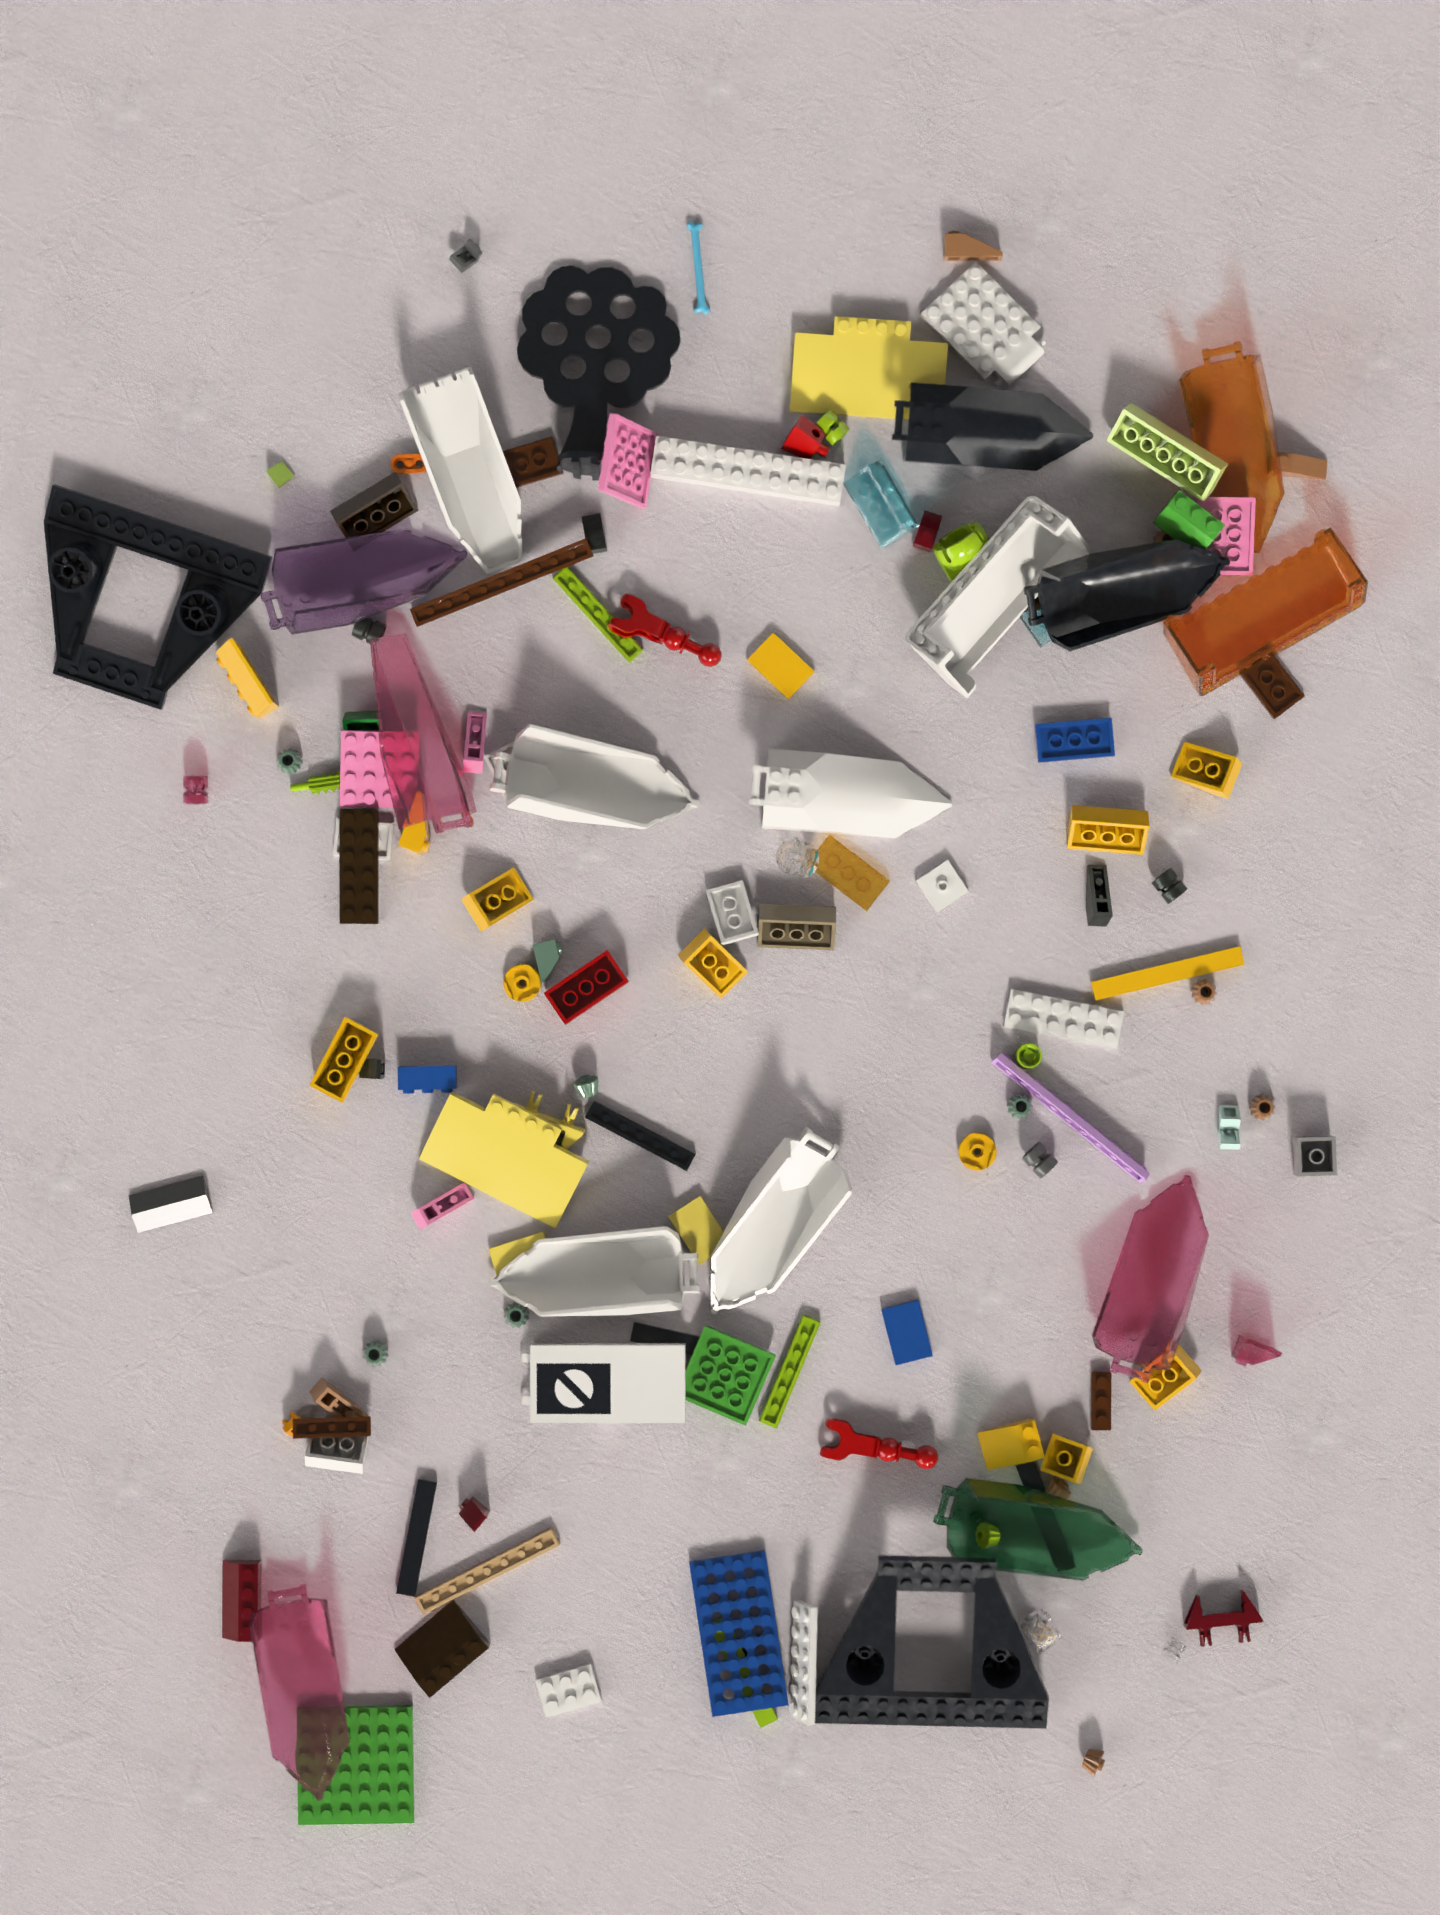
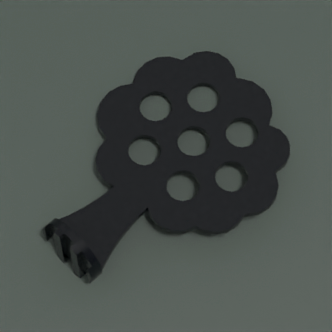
M572 265L562 266L548 276L544 289L533 293L526 300L522 309V321L526 331L520 337L517 346L520 365L532 377L543 380L544 391L549 400L554 404L565 408L575 407L569 435L558 456L557 470L560 473L562 469L573 473V478L581 479V475L592 476V480H599L604 442L607 434L608 403L617 408H629L642 401L647 391L663 385L669 378L671 371L670 359L678 351L681 342L680 330L676 323L665 316L667 304L663 294L651 286L635 288L631 279L623 271L612 267L598 268L588 274L579 267ZM581 292L590 297L592 301L591 309L584 315H573L566 308V301L570 295ZM618 296L630 297L636 304L635 312L627 319L616 318L610 311L611 302ZM557 322L564 325L567 329V338L559 345H549L542 338V330L547 324ZM593 326H603L611 333L610 343L606 347L595 349L587 344L585 335ZM638 329L648 330L652 333L655 340L653 347L646 352L634 351L628 343L632 332ZM569 356L580 357L586 364V371L578 379L566 378L560 371L562 361ZM614 359L625 361L630 367L628 378L618 383L608 380L604 374V369L608 362Z

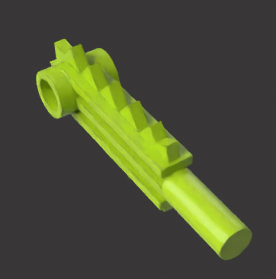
M337 771L335 775L330 772L328 776L322 773L321 777L315 774L314 777L310 776L308 782L290 784V790L295 792L309 789L312 794L317 793L318 795L321 790L325 793L329 789L332 792L336 788L340 790V772Z

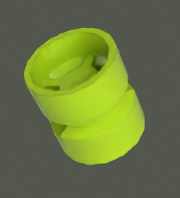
M832 410L826 412L815 424L825 432V439L832 446H835L850 429L843 421H838V416Z
M1031 1043L1018 1046L1014 1054L1017 1064L1024 1068H1034L1038 1066L1042 1059L1040 1048Z

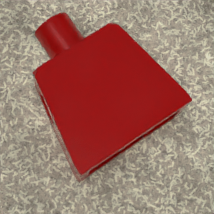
M801 414L787 435L781 449L800 458L811 459L814 453L825 458L830 447L821 443L825 432Z

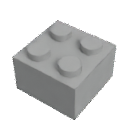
M1293 1137L1294 1175H1337L1336 1137Z

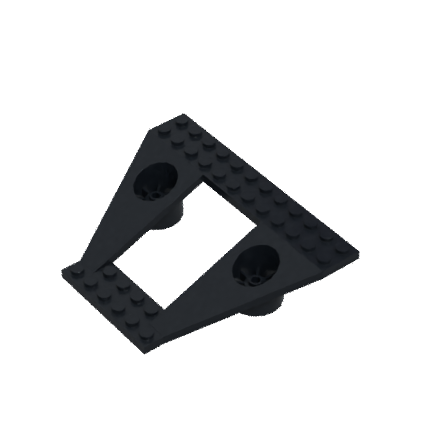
M56 484L52 485L44 518L57 652L52 674L162 710L168 690L263 593L272 556ZM117 547L188 570L155 667L84 643ZM67 551L75 552L74 558L71 559ZM79 554H80L86 561L82 562L81 560H79V559H78ZM63 557H65L67 561L66 564L62 563ZM87 563L89 571L84 570L83 564ZM82 574L89 575L86 583H84L81 577ZM73 577L77 578L79 584L72 583ZM195 594H202V601H198ZM191 598L194 602V606L189 605V600ZM206 598H210L213 604L209 605L206 602ZM214 605L216 607L217 614L212 613L211 607ZM208 617L217 618L214 625H211ZM201 620H204V622L206 623L207 627H206V626H200V625H199V624H200V621H201Z
M878 1555V1570L816 1687L815 1723L1046 1729L1049 1695L996 1577V1558ZM897 1591L974 1592L971 1693L894 1691Z

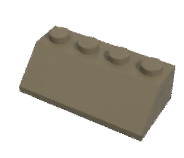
M759 904L758 947L834 950L836 907Z

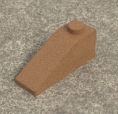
M949 231L948 234L944 235V261H1001L1003 257V252L959 231Z
M1274 451L1270 455L1268 475L1326 480L1328 460Z
M321 1378L309 1391L317 1404L336 1417L368 1416L324 1378Z

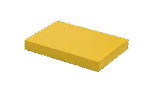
M774 633L747 659V662L788 700L815 672Z

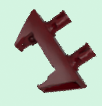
M1240 1590L1242 1612L1233 1611L1202 1616L1203 1610L1201 1608L1200 1596L1198 1594L1195 1595L1183 1625L1186 1630L1199 1629L1201 1647H1205V1637L1208 1645L1212 1646L1210 1629L1220 1626L1237 1625L1238 1642L1243 1643L1244 1634L1246 1641H1251L1249 1624L1263 1622V1619L1243 1590Z

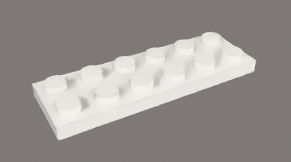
M1011 989L1003 1027L1117 1049L1124 1011Z
M799 1600L794 1601V1607L792 1608L793 1626L791 1634L793 1645L791 1646L792 1665L790 1667L792 1684L790 1685L791 1704L789 1711L792 1718L806 1725H815L818 1608Z

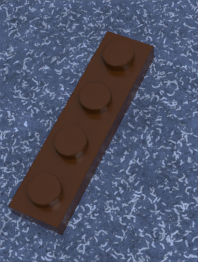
M371 1416L293 1419V1439L371 1436Z

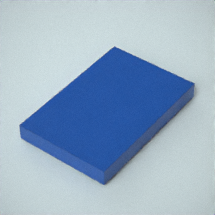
M919 1300L881 1309L895 1365L933 1356Z

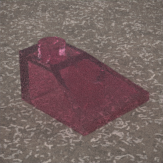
M1239 1335L1231 1356L1236 1359V1363L1246 1366L1247 1363L1255 1365L1280 1357L1282 1352Z

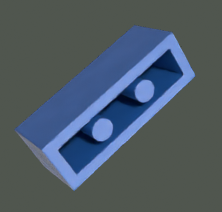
M457 1065L398 1067V1090H403V1094H412L414 1090H422V1093H434V1089H441V1093H451L453 1089H457Z

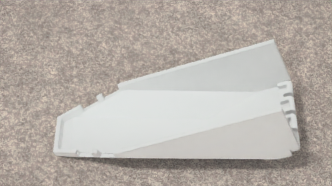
M470 366L455 371L457 378L454 380L451 373L436 378L438 386H435L434 381L430 380L418 385L421 392L417 393L414 386L400 392L399 397L449 529L453 531L477 563L488 574L523 561L521 500Z

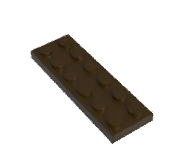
M340 808V924H379V809Z

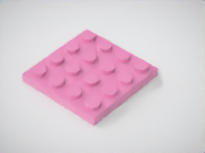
M610 414L609 421L607 422V434L604 442L598 490L638 508H646L654 446L658 433L618 414Z
M1189 497L1225 524L1214 541L1205 549L1230 560L1229 566H1224L1220 574L1253 575L1256 498L1208 497L1202 502L1196 497Z
M341 730L340 807L412 808L418 791L419 732Z

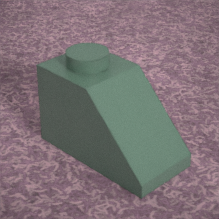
M555 939L533 944L541 982L547 981L560 960L559 954H563L560 942L557 943Z

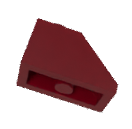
M924 510L912 547L931 553L942 520L941 515Z
M473 1496L470 1500L466 1498L459 1506L461 1508L459 1515L474 1532L484 1522L490 1512Z

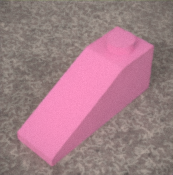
M468 711L463 772L482 774L487 713Z
M464 1182L411 1212V1215L419 1229H422L473 1200L474 1197Z

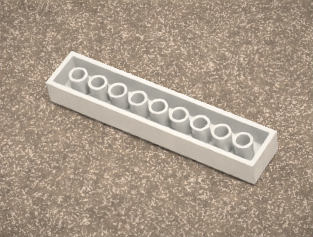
M656 436L650 475L651 478L840 506L846 465Z

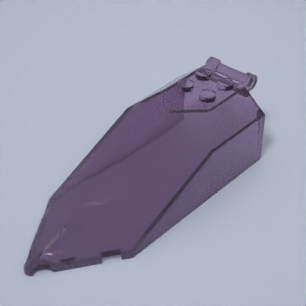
M408 529L275 549L272 565L274 590L263 592L260 596L268 612L271 630H277L285 626L293 635L348 626L427 595L466 559L467 552L465 550H455L452 545L427 536L423 538L413 535L412 531ZM272 599H277L282 618L277 619Z

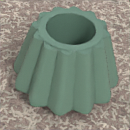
M291 748L288 750L283 749L282 753L278 754L279 758L276 761L278 762L277 767L281 769V772H286L289 775L301 769L300 765L303 763L301 760L302 756L298 754L297 750L293 751ZM288 758L293 759V763L291 765H288L286 763Z
M583 1075L573 1082V1086L580 1097L588 1098L598 1093V1076Z
M1021 1093L1018 1095L1013 1094L1012 1098L1008 1099V1113L1012 1114L1013 1118H1027V1115L1031 1114V1109L1033 1108L1032 1100L1027 1095H1022ZM1019 1102L1023 1104L1021 1110H1018L1016 1107Z
M513 1302L508 1304L507 1309L504 1310L506 1324H510L511 1327L516 1326L520 1328L521 1325H526V1321L529 1320L528 1315L530 1312L527 1310V1307L519 1303ZM515 1311H518L520 1313L519 1318H515L513 1316V1313Z
M372 1340L362 1350L366 1363H370L372 1366H380L381 1363L386 1362V1358L389 1356L385 1343H381L379 1340L376 1342ZM373 1350H378L379 1356H374L372 1354Z

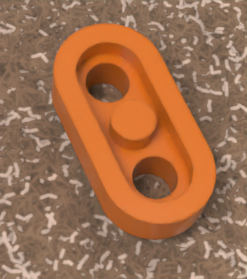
M398 454L390 462L393 472L399 475L423 474L427 471L424 462L422 467L416 466L417 462H423L421 454ZM403 462L404 466L403 468H398L397 464Z

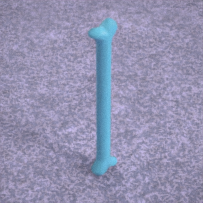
M689 222L687 228L691 231L698 299L694 312L708 314L710 308L705 302L699 230L703 227V224Z

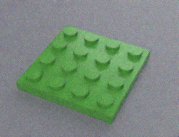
M705 1325L686 1368V1401L746 1426L776 1354Z

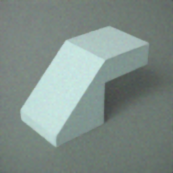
M1219 1105L1218 1136L1220 1149H1240L1239 1125L1241 1118L1238 1105Z

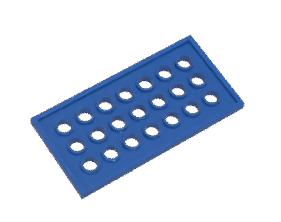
M765 1550L689 1561L712 1717L788 1706ZM747 1567H751L755 1571L754 1576L751 1578H747L743 1574L744 1569ZM728 1570H732L736 1574L735 1579L732 1581H728L724 1576ZM709 1573L715 1574L717 1577L716 1582L708 1583L705 1579L706 1575ZM751 1586L755 1587L758 1591L754 1597H750L746 1593V1590ZM736 1590L739 1594L738 1598L735 1600L729 1599L727 1596L728 1591ZM712 1592L717 1593L720 1597L716 1603H712L708 1599L709 1594ZM752 1606L760 1608L761 1612L758 1616H752L749 1613ZM733 1609L741 1611L742 1615L739 1619L731 1617L730 1612ZM714 1612L722 1614L723 1618L718 1623L714 1622L711 1618ZM756 1625L762 1626L764 1630L759 1636L752 1632L753 1627ZM736 1628L744 1630L742 1638L734 1637L733 1631ZM717 1631L725 1633V1639L721 1642L716 1641L714 1638V1634ZM762 1644L766 1647V1652L763 1655L756 1653L755 1648L757 1645ZM740 1647L747 1650V1655L744 1658H739L736 1655V1651ZM721 1650L728 1653V1658L724 1661L719 1660L717 1657V1653ZM761 1664H767L769 1671L766 1674H761L758 1671V1667ZM748 1667L750 1675L742 1677L739 1674L740 1668ZM722 1670H729L731 1672V1677L728 1680H723L720 1677ZM764 1683H769L772 1686L770 1693L762 1692L761 1686ZM745 1686H750L753 1689L751 1696L743 1695L742 1689ZM726 1689H731L734 1692V1696L731 1699H726L723 1696V1692Z

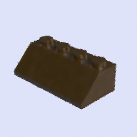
M394 472L332 509L330 513L354 550L419 510L398 475Z

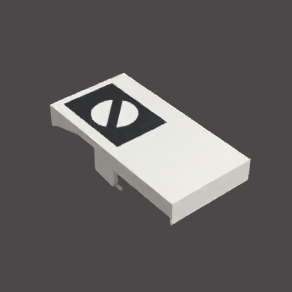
M532 1342L530 1353H521V1362H530V1396L521 1395V1404L530 1405V1423L686 1422V1343Z

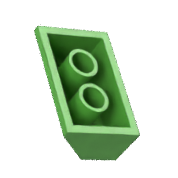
M1180 490L1173 494L1152 522L1174 540L1178 539L1202 549H1206L1225 526V524Z

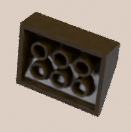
M453 1599L394 1650L416 1683L431 1698L489 1648L490 1642Z

